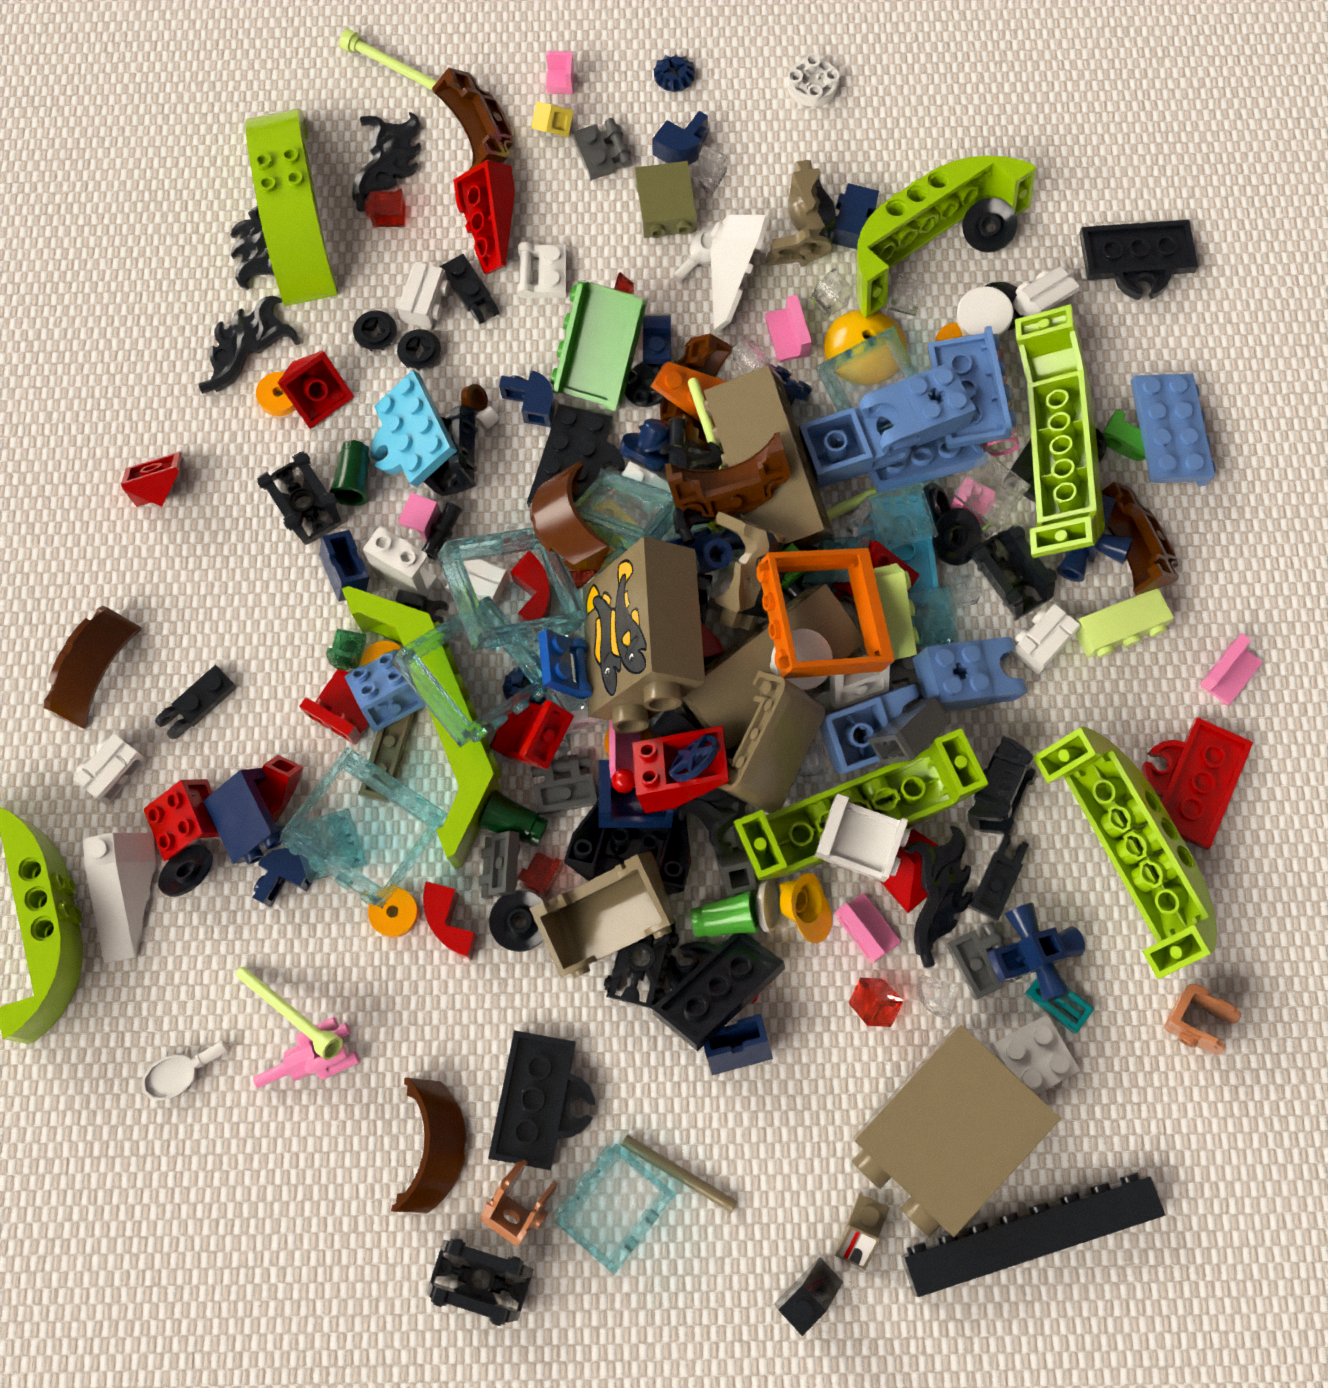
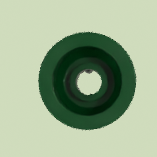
M351 440L342 444L334 480L329 490L335 495L336 502L339 504L361 506L369 500L368 470L370 449L363 442Z
M495 790L483 813L479 828L496 833L505 831L519 832L520 842L524 844L528 842L537 847L545 833L549 820L540 817L539 813L520 805L500 791Z

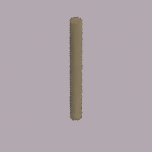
M627 1134L621 1144L622 1147L730 1213L733 1212L738 1201Z

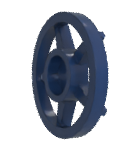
M703 734L702 737L691 742L683 750H678L679 754L670 766L669 775L676 782H685L700 774L718 754L720 748L718 740L712 735ZM706 743H712V745L704 747ZM684 768L688 770V772L684 774H678Z

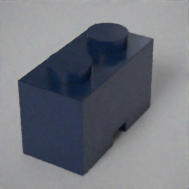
M848 183L845 194L840 193L836 209L840 211L831 230L833 232L832 244L857 250L861 230L876 209L879 195L878 190Z
M350 530L324 535L321 538L319 557L338 602L346 600L342 588L347 586L367 592L370 578L362 558H359L358 548Z
M761 1014L736 1020V1024L724 1026L704 1045L712 1076L773 1059Z

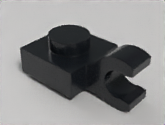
M400 589L395 599L397 603L429 613L433 623L439 621L440 625L444 624L443 617L436 616L435 613L439 609L448 611L449 607L446 602L429 600L427 596Z

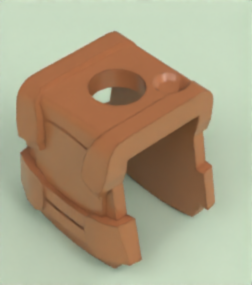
M1189 984L1179 995L1165 1023V1029L1178 1036L1177 1039L1181 1043L1191 1048H1196L1197 1046L1206 1052L1220 1055L1225 1050L1226 1045L1205 1032L1203 1033L1181 1021L1190 1002L1208 1011L1209 1014L1221 1021H1226L1230 1024L1237 1023L1240 1020L1241 1012L1237 1010V1006L1220 998L1218 1000L1210 996L1211 992L1208 991L1209 989L1197 984Z
M526 1160L518 1161L508 1175L502 1179L494 1193V1197L486 1203L481 1215V1220L485 1225L516 1246L521 1244L533 1227L537 1230L541 1227L549 1214L544 1209L558 1185L556 1181H553L531 1212L511 1199L508 1195L527 1166L528 1162ZM504 1215L512 1216L517 1221V1224L509 1222Z

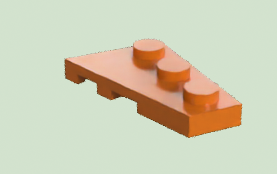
M667 361L661 367L650 387L701 423L688 386L689 379H698L705 400L704 390L726 381Z

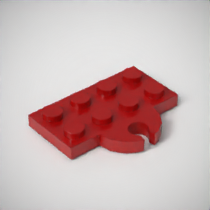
M1199 717L1193 720L1185 742L1178 740L1163 741L1147 753L1150 757L1163 758L1167 763L1166 770H1158L1151 762L1145 761L1142 764V772L1155 793L1161 797L1160 801L1183 840L1208 850L1212 846L1253 742Z

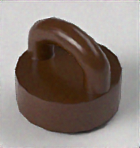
M472 384L463 388L461 391V405L471 407L477 412L484 410L488 405V397L485 390L478 384Z

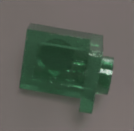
M337 628L332 648H327L326 652L329 664L336 669L344 671L349 670V668H358L367 641L366 634Z

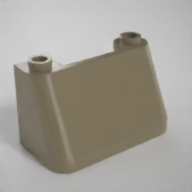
M758 671L752 684L760 690V696L755 695L753 701L759 704L758 709L734 758L727 757L730 781L717 788L760 810L763 809L767 813H774L784 806L786 795L819 727L825 721L826 714L823 704L790 681L780 676Z
M652 851L637 854L625 860L623 864L615 866L614 869L568 892L559 894L548 902L543 901L529 908L560 977L572 974L573 979L591 971L588 965L653 934L654 939H657L672 932L670 925L675 923L659 867Z

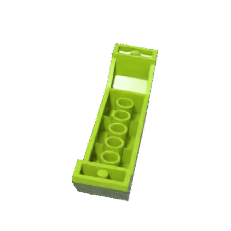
M1069 304L1015 319L1016 341L1019 346L1026 376L1037 512V524L1035 528L1029 529L1031 555L1033 558L1094 546L1105 530L1092 389L1072 305Z
M350 586L342 588L351 614L363 634L369 631L402 644L459 785V790L443 827L436 829L447 859L455 869L463 866L481 829L479 824L489 800L495 790H500L497 779L501 778L502 774L493 753L487 755V752L492 750L482 726L476 728L481 723L439 621L433 623L429 613Z

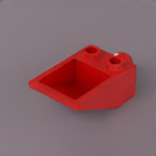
M723 725L633 742L635 773L629 769H619L612 776V786L620 793H628L636 786V796L645 814L673 809L730 781ZM703 734L714 736L718 740L720 748L711 764L690 780L685 782L674 781L668 772L673 760L679 754L677 751L683 750L691 742L702 737ZM706 743L704 747L712 745V743ZM684 768L678 774H684L688 772V770Z

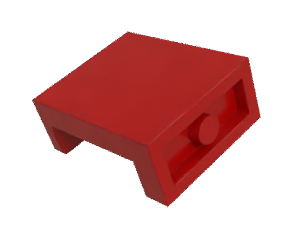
M515 695L490 743V748L510 760L548 770L574 715L551 701L546 700L544 705H539Z

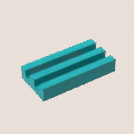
M1037 978L1024 993L1025 996L1074 1034L1078 1033L1095 1010L1094 1007L1073 991L1065 996L1084 1010L1082 1015L1061 998L1051 1000L1077 1020L1074 1023L1050 1003L1042 1002V997L1035 992L1036 990L1040 991Z

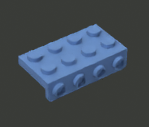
M986 326L982 334L928 343L927 349L931 369L950 362L976 408L969 427L945 435L947 449L1010 439L1012 427H1016L1014 410H1009L1007 402L1011 400L1009 385L1003 384L1002 376H1005V365L1003 359H998L997 351H1000L998 334H993L992 327Z
M1135 375L1130 382L1150 482L1196 481L1197 486H1205L1215 477L1216 467L1211 459L1209 449L1210 438L1206 435L1204 426L1205 415L1200 407L1198 398L1199 387L1195 384L1194 375Z
M892 426L879 429L878 432L882 436L884 431L891 428ZM945 436L919 446L917 444L910 446L912 451L907 459L868 472L867 475L879 495L987 465V455L980 444L947 449Z

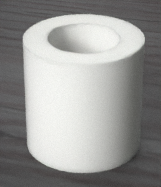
M487 406L476 416V421L486 431L500 419L495 410L490 406Z

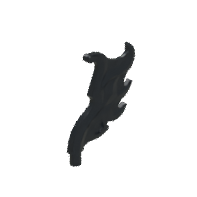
M409 112L410 119L402 124L386 123L376 116L360 117L362 126L371 125L374 128L370 146V153L374 157L373 160L359 171L354 179L352 198L356 203L357 211L363 212L367 210L366 198L369 194L389 190L398 185L396 178H407L416 172L418 168L417 162L410 166L407 165L410 160L417 156L421 149L420 143H417L415 146L410 145L412 139L420 130L419 119L414 113Z
M258 206L248 212L251 219L238 222L232 228L230 234L231 238L241 234L240 240L232 248L231 257L235 259L238 254L242 255L241 263L236 268L235 279L238 285L246 290H249L247 282L250 278L256 275L274 276Z
M268 296L261 299L256 304L254 311L246 317L243 316L244 310L242 308L234 314L231 325L226 330L222 321L216 325L214 336L219 346H210L209 358L214 372L210 380L198 383L202 394L213 390L218 392L229 386L241 374L249 354H260L278 339L289 337L295 345L300 344L295 329L288 324H282L273 313L275 304L282 303L281 298Z
M711 441L708 443L710 451L703 454L689 452L676 444H662L659 450L660 454L674 455L677 459L678 467L690 470H718L722 465L721 455L723 452L717 444ZM675 506L673 512L675 533L680 535L685 546L695 542L691 532L692 526L710 523L716 519V517H704L701 512L689 508L683 511Z
M731 794L718 801H703L695 798L680 805L677 808V815L679 821L684 820L686 814H693L698 817L709 831L711 845L723 856H726L731 852V849L723 843V835L727 829L734 825L733 822L742 818L746 814L745 807L748 803Z
M955 826L950 827L953 836L945 845L931 846L927 842L917 841L906 845L904 848L906 853L913 854L918 852L922 861L921 889L926 892L927 900L916 921L914 944L916 954L920 955L924 968L935 965L931 952L933 944L937 939L950 933L955 928L958 920L954 918V914L965 911L972 901L973 892L967 891L962 896L963 889L970 878L971 866L965 865L964 869L961 870L960 864L965 852L966 839L964 833Z

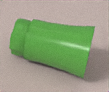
M749 890L734 897L705 903L700 907L691 909V921L695 936L715 937L738 933H759L760 925L755 909L756 900L752 891Z

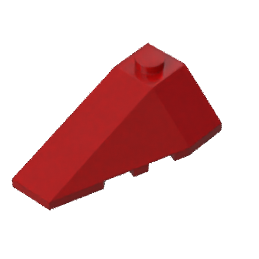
M486 160L453 179L458 210L460 213H464L467 220L465 225L467 232L472 233L474 237V249L484 274H490L506 266L515 187L511 165Z

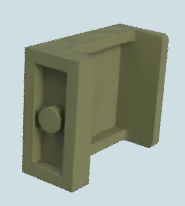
M688 161L635 167V184L639 197L644 238H660L673 234L686 235L690 232H695L697 230V214Z

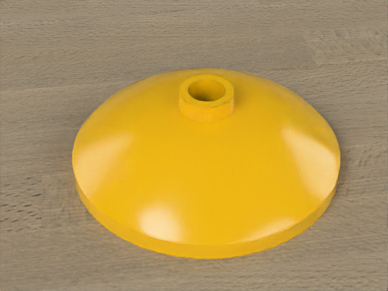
M859 309L841 315L831 324L824 340V355L829 367L840 378L853 384L874 385L890 379L898 372L904 362L907 345L902 329L892 318L878 311L865 318ZM863 336H870L871 339H864Z

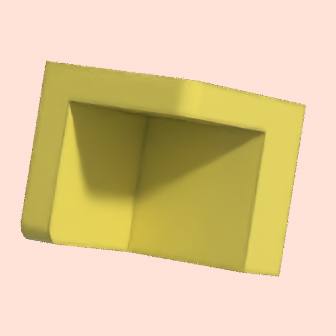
M536 101L531 127L532 129L569 137L574 110Z

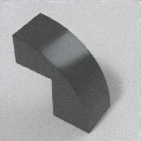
M733 825L723 835V843L731 849V852L723 856L713 847L727 896L757 889L752 864L736 827Z

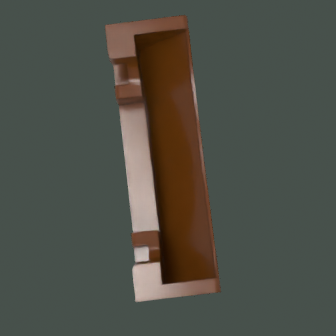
M448 68L432 87V90L453 112L467 134L472 149V166L470 169L486 160L499 163L504 162L511 154L509 149L513 145V135L503 110L489 91H484L478 86L476 78L469 72Z
M711 333L693 337L686 343L683 357L678 361L675 360L674 364L716 377L721 366L731 354L733 346ZM667 398L660 403V420L667 424L668 427L669 419L684 418V420H687L686 444L689 445V448L710 451L700 422Z
M780 432L774 433L768 443L756 454L743 462L727 468L698 471L678 467L671 463L665 464L667 481L675 506L683 511L687 508L697 510L704 517H716L718 511L734 516L738 513L753 510L773 497L772 492L782 482H786L791 474Z
M579 461L549 478L537 489L530 506V520L533 524V531L542 546L548 552H556L563 557V564L572 570H600L610 547L608 542L591 530L575 507L572 496L578 493L579 485L577 481L583 469V463Z
M1112 482L1102 490V495L1117 499L1107 527L1113 535L1134 537L1127 561L1133 577V591L1135 595L1173 584L1179 578L1175 567L1178 566V561L1165 531L1149 508H1145L1139 502L1136 493L1130 487Z
M101 606L97 608L91 620L85 618L75 628L59 653L48 679L51 689L44 699V708L54 716L85 729L93 698L106 670L120 650L134 636L140 633L142 627L108 607Z
M404 1078V1085H407V1096L417 1101L422 1115L424 1148L415 1178L406 1192L397 1194L396 1203L392 1205L391 1212L430 1213L453 1189L461 1174L466 1157V1125L460 1107L449 1089L441 1081Z

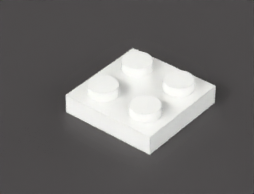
M1048 1014L991 1044L1000 1061L1036 1095L1080 1071Z

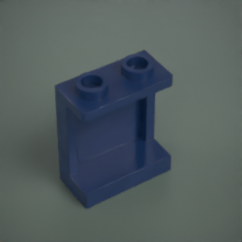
M599 760V828H672L673 816H678V807L645 814L636 796V787L628 793H620L611 788L609 760Z
M262 768L239 770L203 801L233 864L247 862L250 865L260 861L264 857L263 853L282 844L284 841L283 837L291 832L289 825H276L257 787L266 779Z

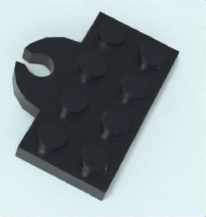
M1189 220L1082 227L1079 232L1087 280L1114 278L1117 287L1125 295L1136 300H1140L1143 295V289L1139 286L1138 282L1145 281L1150 284L1151 291L1149 297L1154 299L1164 292L1171 279V274L1195 273L1198 268Z
M563 404L558 405L527 500L529 508L537 489L546 480L579 461L583 463V469L577 481L579 490L577 495L572 497L581 518H583L590 495L601 496L611 493L616 489V483L620 476H606L603 474L604 469L609 466L616 467L620 472L625 470V461L615 445L607 442L613 423L612 416Z
M747 933L732 934L719 947L700 941L683 944L680 946L681 954L684 958H692L694 961L690 965L681 966L677 963L675 956H669L665 970L669 986L672 990L652 1007L653 1015L698 1052L785 969V963Z
M514 1030L488 1159L513 1164L526 1160L529 1167L552 1171L558 1138L574 1137L582 1133L591 1124L593 1117L586 1115L582 1118H576L570 1111L571 1104L577 1099L585 1100L588 1105H596L590 1086L582 1078L570 1074L576 1041Z

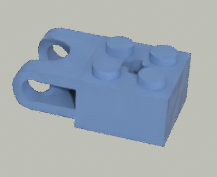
M950 362L874 390L864 395L859 403V408L864 417L868 419L884 417L893 424L891 428L884 431L879 443L882 452L886 455L916 444L917 446L969 427L976 411Z
M852 407L799 425V432L818 488L901 462L909 457L912 449L908 447L892 454H884L879 446L881 434L878 430L891 422L884 417L868 419L864 417L860 408L854 409Z
M1011 637L926 646L912 659L923 699L935 697L945 707L946 712L978 708L982 705L1010 702L1019 699L1028 692L1024 679L1011 678L1000 667V660L1006 658L1011 651L1016 650L1013 639Z
M915 684L904 685L841 709L825 713V721L819 728L835 773L845 774L881 761L867 739L901 715L904 705L917 699L918 691ZM854 730L861 731V736L857 737L858 743L853 738Z

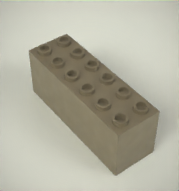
M766 365L704 390L706 400L703 401V405L708 417L713 418L715 427L712 428V432L717 444L721 443L724 454L721 455V459L725 468L747 460L761 450L774 433L780 432L791 474L786 482H782L772 492L773 497L753 510L740 513V517L785 536L781 552H784L791 543L800 550L835 537L781 376L769 365Z
M827 584L808 587L785 605L790 630L810 629L822 635L831 648L833 659L855 658L861 653L860 647L864 645L863 635ZM769 618L759 624L754 631H750L704 667L705 683L681 698L682 708L699 730L723 725L726 751L729 749L734 751L739 748L758 709L759 704L753 701L755 695L760 696V690L752 685L758 671L775 675L770 669L774 641L769 636ZM815 688L808 689V690H803V691L808 694V693H810L812 690H814Z

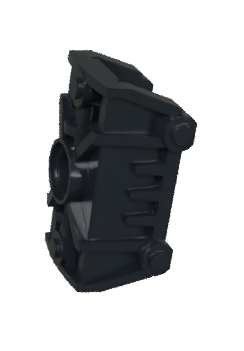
M460 405L450 409L449 417H441L448 433L449 425L452 424L451 439L457 452L423 481L435 493L441 496L456 494L476 486L474 482V472L477 471V466H475V435L478 432V428L475 426L478 412L471 407ZM454 473L456 476L452 479L451 486L448 487V480Z
M302 451L292 456L294 462L283 466L273 472L272 475H269L266 471L258 476L257 483L261 489H267L285 517L283 518L285 527L290 531L293 530L301 541L308 545L340 526L342 521L336 508L337 499L335 495L330 491H326L309 465L311 463L309 461L311 460L310 457ZM297 467L304 477L302 487L299 483H294L293 470ZM279 479L283 484L289 485L287 489L289 494L280 492L274 481ZM307 496L311 499L310 504L305 508H298L296 506V501L300 497ZM317 510L327 512L333 522L326 524L324 521L318 520L319 513ZM304 517L308 522H313V533L311 536L307 535L302 526Z
M1019 525L1006 528L967 551L968 557L971 556L974 560L977 570L981 571L1002 599L1003 606H1007L1013 614L1015 621L1039 608L1053 597L1055 581L1057 580L1056 572L1051 568L1047 569L1039 557H1032L1031 546L1025 539V531ZM998 539L1008 552L1007 561L1003 556L998 557L995 553L997 550L995 541ZM1010 570L1014 572L1016 581L1010 583L1002 571ZM1025 586L1033 587L1042 600L1037 601L1033 596H1027L1024 593L1026 590Z
M1005 736L1001 738V744L997 746L996 751L993 753L988 767L983 770L989 784L975 793L974 800L976 802L968 811V821L972 829L983 833L1011 834L1015 827L1014 819L1028 786L1033 785L1037 777L1035 769L1032 768L1034 763L1033 755L1029 750L1011 738Z
M676 920L674 924L670 925L672 932L664 935L656 944L653 945L654 938L649 935L617 952L612 974L608 975L604 981L605 990H607L606 998L652 1009L665 996V989L662 988L666 976L667 961L672 953V949L678 946L680 939L678 937L679 934L676 933ZM644 949L650 954V961L647 965L637 966L633 963L632 955L636 950ZM629 971L628 978L632 979L631 984L624 990L621 996H618L622 976ZM645 973L650 982L646 1003L640 1001V994L637 989L638 982L643 981Z
M454 1237L450 1238V1241L443 1240L427 1288V1293L433 1305L439 1307L446 1306L447 1304L489 1317V1321L497 1326L505 1325V1322L518 1321L534 1269L523 1265L524 1261L517 1256L512 1255V1257L505 1259L465 1246L466 1242H463L461 1238ZM444 1253L466 1259L469 1266L462 1264L461 1268L454 1267L451 1260L444 1256ZM479 1269L487 1271L490 1275V1283L485 1289L476 1288L472 1282L473 1274ZM506 1272L515 1276L527 1277L526 1282H517L510 1285L505 1283L506 1278L498 1276V1274ZM451 1273L458 1276L457 1281L466 1284L453 1289L435 1283L437 1276H447ZM502 1290L509 1292L510 1296L519 1303L518 1308L515 1309L499 1304L493 1292L501 1294Z

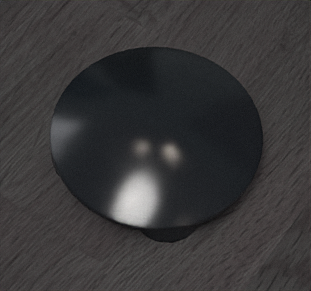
M641 362L631 369L625 396L632 404L639 407H651L666 399L650 387L663 364H643Z

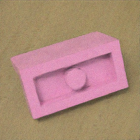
M798 295L789 296L786 299L785 309L765 313V321L779 363L810 356L812 341Z
M1243 633L1230 644L1199 684L1226 705H1230L1262 664V660L1245 649L1251 639Z
M609 719V767L611 788H614L612 786V776L617 770L629 769L635 773L632 743L641 741L640 733H616L612 728V719Z
M865 894L859 895L849 904L845 903L834 914L871 964L900 943L898 936Z

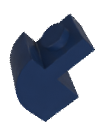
M698 111L685 130L666 120L652 138L653 156L666 163L688 161V165L699 160L702 157V143L709 134L708 115Z
M645 314L643 319V364L671 362V314Z
M532 370L529 380L516 375L510 377L501 376L499 383L501 396L503 399L523 402L521 411L524 423L551 427L555 413V401L552 386L547 378Z
M281 848L265 855L258 863L267 873L256 882L254 886L255 894L252 898L271 908L286 881L307 892L322 865L316 859L295 849Z

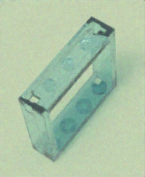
M533 527L447 540L437 554L473 651L488 648L490 651H493L506 644L519 646L528 640L536 638L539 641L538 633L544 629L569 636L571 632L579 631V627L588 619L569 568L563 564V557L556 552H548L536 537ZM539 549L564 614L488 628L463 561Z
M490 596L485 597L405 645L399 650L392 661L393 665L459 747H462L471 740L473 743L480 741L487 735V729L493 727L495 730L508 721L509 714L512 712L515 715L520 714L530 705V700L534 698L536 701H539L551 691L543 686L541 659ZM482 621L531 681V684L471 723L420 658Z
M347 746L283 828L280 841L290 849V853L294 855L299 853L307 858L309 865L315 870L322 873L326 871L334 876V881L342 888L347 890L352 888L361 894L360 898L366 904L369 902L383 909L436 835V829L441 828L448 813ZM343 770L428 826L384 888L297 831Z

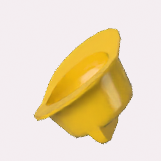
M804 873L797 880L782 882L779 886L781 891L779 904L782 914L796 922L805 940L810 943H820L825 940L830 933L832 913L818 878L813 873Z

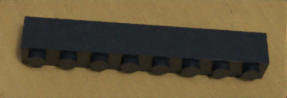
M1138 1172L1120 1177L1121 1184L1110 1187L1108 1182L1100 1183L1089 1187L1090 1194L1079 1197L1078 1192L1070 1193L1059 1197L1061 1203L1049 1207L1048 1202L1039 1203L1029 1207V1214L1019 1217L1017 1212L1009 1213L998 1217L1000 1223L988 1227L987 1222L975 1224L968 1227V1234L953 1237L948 1233L937 1237L939 1243L926 1247L925 1242L911 1245L906 1248L908 1254L901 1255V1259L912 1293L916 1297H921L1166 1216L1151 1176L1140 1177Z

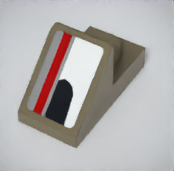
M858 1194L835 1256L862 1269H866L881 1239L878 1237L890 1207L862 1194Z

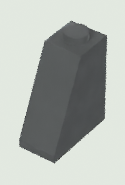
M935 697L919 700L867 740L883 765L912 761L949 725L950 720L946 716V709L941 702L937 701Z

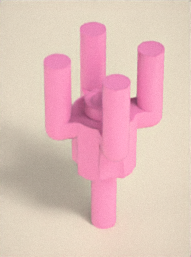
M335 1017L315 1025L321 1031H333L340 1038L351 1034L348 1024L339 1025ZM300 1032L296 1036L298 1046L284 1052L283 1063L254 1076L253 1081L255 1086L260 1088L290 1074L294 1081L314 1073L320 1079H326L360 1063V1058L356 1051L348 1054L346 1047L342 1046L334 1058L324 1060L315 1052L313 1041L303 1032Z

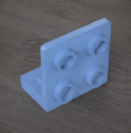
M398 650L385 653L378 659L356 668L345 676L363 715L374 733L426 706V702Z

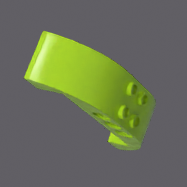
M298 108L247 118L245 123L246 140L258 211L270 262L284 306L338 296L334 272L326 253L305 140L308 139V132L302 110Z
M986 155L968 157L942 165L920 179H916L902 191L893 194L890 199L880 205L868 218L858 239L856 296L861 314L867 318L887 305L890 268L963 220L968 209L977 201L985 198L1002 199L1012 206L1016 216L1030 208L1037 167L1032 163L1005 156Z
M1085 726L1076 729L1033 756L1047 783L1065 779L1156 939V944L1142 950L1157 979L1214 953L1217 941V924L1206 882L1195 859L1159 797L1135 764L1106 737Z
M962 728L934 739L930 747L922 751L912 761L890 764L774 813L765 815L762 809L737 819L733 823L758 880H769L794 874L827 862L814 857L837 793L849 797L848 802L897 820H901V818L907 819L906 829L964 801L989 783Z
M0 807V837L2 838L34 994L32 997L0 1007V1029L2 1039L30 1044L37 1041L57 1022L74 995L79 982L83 960V943L79 923H82V914L74 902L73 895L76 894L75 883L69 877L65 862L57 847L36 826Z

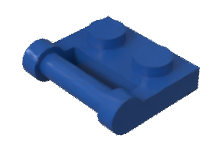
M544 629L538 633L543 686L578 699L589 698L592 695V686L588 683L585 660V653L587 652L586 640L582 638L572 639L549 629ZM570 654H573L576 682L573 681Z

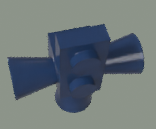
M1102 495L1106 528L1117 499ZM1104 530L1094 546L1066 551L1067 555L1058 566L1057 573L1070 581H1084L1088 561L1094 563L1098 551L1124 565L1134 537L1105 534Z
M709 527L691 531L695 542L689 546L684 545L680 536L665 541L695 549L697 572L703 575L729 566V562L732 559V551L745 550L741 537L729 529L721 534L719 531L710 530Z
M1027 903L1006 912L1005 916L1022 940L993 949L987 953L999 983L1036 972L1043 1003L1072 992V989L1055 964L1067 957H1080L1083 955L1085 941L1081 932L1073 926L1059 933L1056 927L1040 931L1034 903Z

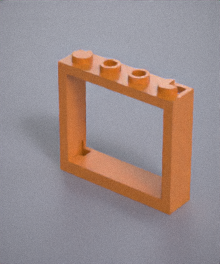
M869 548L768 552L758 564L757 579L762 584L764 593L762 603L765 611L768 612L770 622L768 631L770 638L774 641L776 650L775 665L780 670L781 677L789 679L882 672L895 661ZM848 569L867 657L797 662L778 573Z

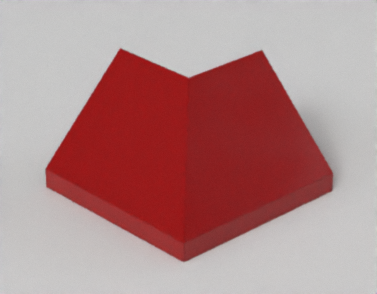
M323 350L293 361L277 382L309 429L355 397Z
M173 453L125 469L121 486L136 507L151 502L161 507L163 506L179 473L182 459L181 453Z
M915 829L910 830L906 845L922 841L929 843L931 846H938ZM899 846L896 857L900 858L901 861L896 875H890L885 882L880 881V883L908 914L927 898V894L921 889L922 861L918 852L913 854L906 853L904 851L905 847Z

